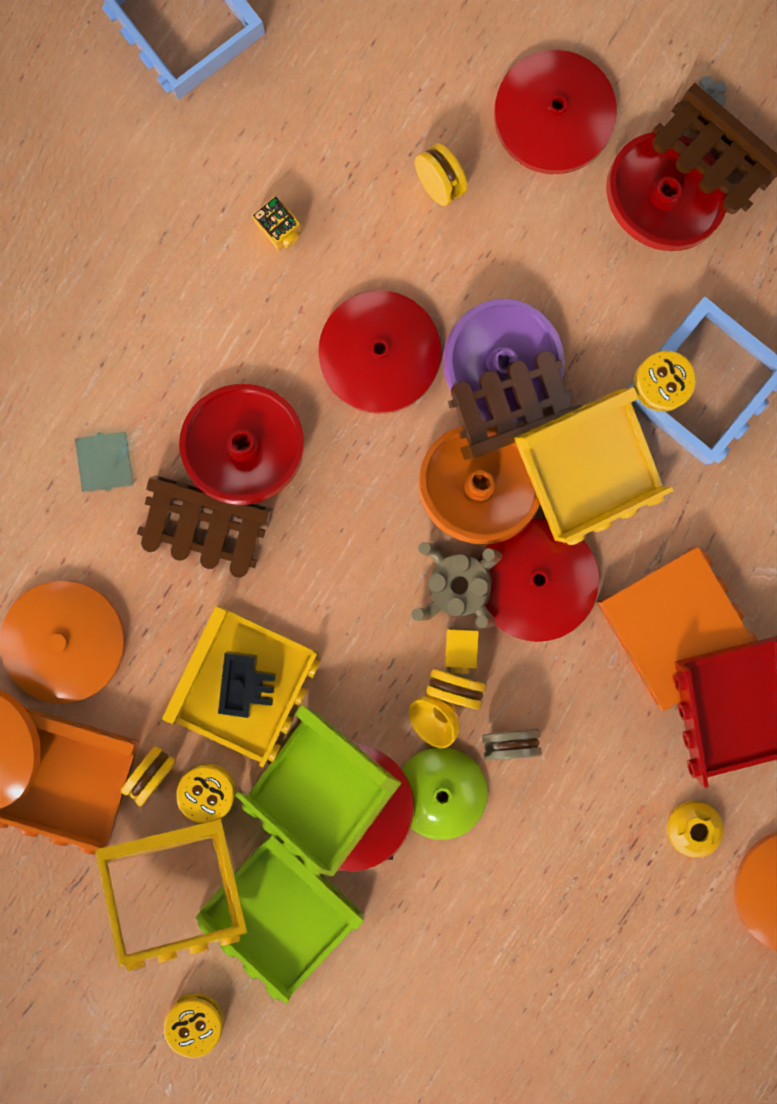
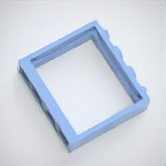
M103 0L105 4L102 6V9L112 22L116 19L123 27L120 29V32L130 46L134 43L141 50L138 55L149 70L153 67L160 75L157 77V80L167 94L172 91L178 100L265 35L262 20L246 0H224L245 28L176 79L120 7L126 0Z
M703 297L658 352H676L705 316L773 371V373L711 449L666 412L651 410L644 406L639 399L631 403L632 406L703 464L709 465L714 463V461L720 463L730 451L727 447L734 437L737 440L742 437L750 427L746 422L753 414L758 416L769 404L766 398L773 390L777 392V355L708 298Z

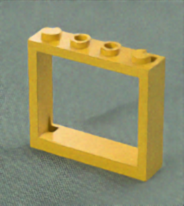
M221 819L95 850L118 968L125 966L126 972L146 967L145 961L158 957L159 963L178 958L177 952L187 949L190 950L191 955L209 950V943L220 940L222 946L240 942L239 935L247 932ZM212 838L232 927L126 955L108 863Z

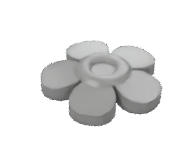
M710 76L703 77L698 86L723 106L726 102V97L723 95L727 88L726 84L723 81H717L713 84V79Z

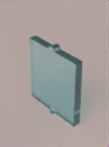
M99 432L97 436L75 439L82 492L102 489L109 492L111 488L133 485L126 432L105 435Z

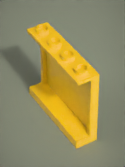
M635 387L620 388L514 438L555 541L565 542L568 545L579 543L586 538L585 534L593 530L595 532L603 531L611 527V521L615 519L632 517L638 513V508L644 505L653 506L665 500V495L674 491L672 487L663 486L632 406L631 402L639 399Z
M215 606L162 720L170 724L178 723L260 762L259 766L264 767L267 760L274 761L281 747L276 741L281 732L287 734L294 717L289 714L294 704L300 706L307 692V689L302 687L307 676L313 678L321 661L316 660L318 652L228 609ZM226 651L258 655L256 670L276 674L275 681L263 680V684L275 686L274 693L262 692L261 696L272 697L273 705L252 703L251 716L249 718L218 714L224 654Z

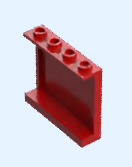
M777 636L675 661L676 673H673V682L677 691L680 692L681 702H678V712L685 723L686 731L682 732V737L690 753L687 767L692 778H696L705 788L709 787L708 777L777 760Z

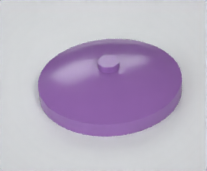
M496 299L482 303L460 317L448 335L443 354V368L447 385L451 391L455 383L464 381L471 386L472 392L481 389L479 378L483 373L493 371L498 374L500 381L509 379L507 367L510 363L521 361L525 363L528 371L536 369L534 358L543 351L551 352L554 355L555 361H562L563 367L559 369V372L563 379L565 362L562 343L551 322L531 305L512 299ZM539 376L531 379L538 401L546 399ZM512 387L503 389L511 412L518 410L519 407ZM484 397L476 399L482 420L485 422L491 420ZM522 417L514 419V422H523Z

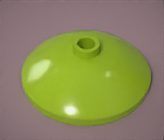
M432 747L414 755L402 768L413 792L414 818L411 829L430 839L447 840L467 833L478 823L486 808L488 790L482 770L469 755L451 747ZM440 791H445L448 794L446 801L441 802L437 800L436 796Z

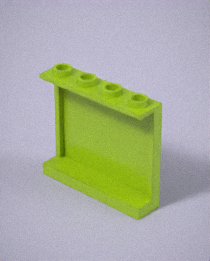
M301 705L294 715L302 722L282 747L274 761L269 765L248 795L237 792L235 796L244 803L242 809L254 818L259 817L264 822L262 824L264 830L275 837L279 836L284 841L282 846L288 852L295 856L300 855L305 860L303 866L316 876H319L321 873L333 877L401 782L319 713Z
M270 834L234 873L247 932L239 935L240 942L226 946L220 944V947L229 957L234 958L236 956L244 964L243 969L251 978H259L266 985L265 989L272 998L277 1001L281 999L287 1005L291 995L352 929L356 931L364 922V913L323 874L320 873L319 876H316L303 866L305 860L300 855L295 856L288 852L282 846L284 841L279 836L275 837ZM223 886L199 910L195 917L199 921L197 923L198 927L205 934L232 927Z

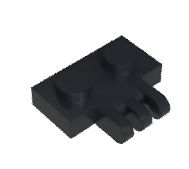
M232 651L225 652L218 714L249 718L251 716L252 703L273 705L272 697L261 696L262 692L274 693L275 686L263 684V680L275 681L276 674L256 670L258 655Z

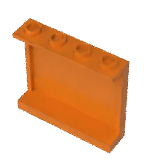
M698 546L690 547L684 554L615 594L606 596L596 602L657 708L663 711L681 702L680 692L677 691L673 682V673H676L675 661L758 641L754 632L750 629L747 630L741 620L744 619V615L736 603L731 604L726 595L728 588L720 576L716 577L710 566L713 563L708 553L704 549L700 550Z
M23 706L32 718L38 732L41 749L40 766L35 781L27 793L16 802L0 809V827L8 828L10 825L20 828L19 832L24 835L37 837L40 834L50 837L49 841L51 843L61 846H67L70 843L80 846L79 850L83 853L96 855V849L108 847L124 795L121 793V789L129 779L140 741Z

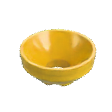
M424 695L410 705L408 715L411 725L425 742L437 748H446L456 740L460 732V724L455 712V706L451 702L430 695Z
M691 800L679 804L673 809L667 820L666 829L670 843L676 850L686 856L696 858L707 856L718 848L723 839L724 826L719 813L703 801ZM697 823L705 824L708 829L707 836L701 841L693 840L690 834L691 828Z

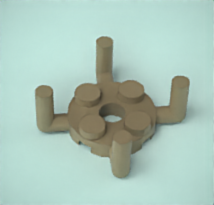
M422 542L418 547L419 552L423 555H430L437 564L428 580L433 601L425 608L414 609L412 611V618L416 621H427L442 610L453 616L476 614V625L479 628L493 627L496 622L495 618L485 607L491 595L492 580L489 570L502 559V553L495 549H485L481 561L463 554L446 557L436 544ZM462 576L468 581V589L465 593L458 594L454 590V581Z

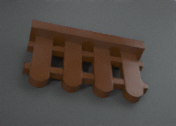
M694 83L680 102L671 110L675 114L665 126L659 123L652 131L656 134L652 142L653 149L663 154L672 148L680 155L676 160V168L679 172L687 174L695 168L703 175L699 181V187L702 192L711 194L719 188L727 195L722 203L723 209L727 213L735 214L741 208L746 212L753 205L749 199L760 187L764 191L777 177V153ZM690 127L698 136L687 147L679 138ZM714 147L722 155L711 167L702 159ZM737 167L745 176L734 187L726 178Z
M543 351L534 358L536 367L534 370L528 371L525 363L515 361L507 367L509 378L507 380L500 381L497 373L488 371L480 376L479 385L481 389L472 392L471 386L464 381L457 382L452 386L451 395L453 399L448 401L450 409L456 407L464 429L458 433L461 439L467 438L469 444L460 448L464 460L476 458L516 443L515 437L581 407V404L570 405L569 399L574 396L571 390H565L559 369L563 367L561 360L555 361L554 355L551 352ZM538 376L546 399L538 401L531 379ZM508 387H512L519 407L518 410L512 412L503 390ZM484 397L491 416V420L483 422L476 403V399ZM549 407L551 414L543 416L541 409ZM522 417L524 424L516 427L514 419ZM494 427L496 434L488 437L486 430Z
M157 475L149 478L146 490L152 491L154 494L153 497H146L145 505L150 506L145 527L140 526L137 535L142 536L141 545L145 551L154 552L160 548L162 542L172 544L171 555L178 561L186 559L190 555L191 550L200 552L201 565L206 569L215 568L219 564L220 558L231 561L230 572L237 578L245 576L250 567L256 568L258 560L252 557L257 538H264L266 530L260 527L262 523L266 524L270 521L273 509L258 504H228L211 498L198 487ZM173 498L183 500V505L172 503ZM202 507L213 509L212 514L202 512ZM169 512L180 514L174 536L164 533ZM232 515L242 517V523L231 520ZM199 520L209 523L204 544L194 542ZM228 528L239 531L234 553L223 550Z

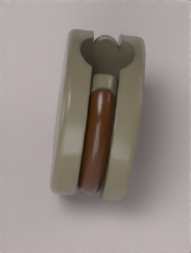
M533 729L483 734L482 742L486 743L484 749L487 751L484 752V760L492 761L541 756L542 749L538 747L540 741L537 739L540 738V731Z

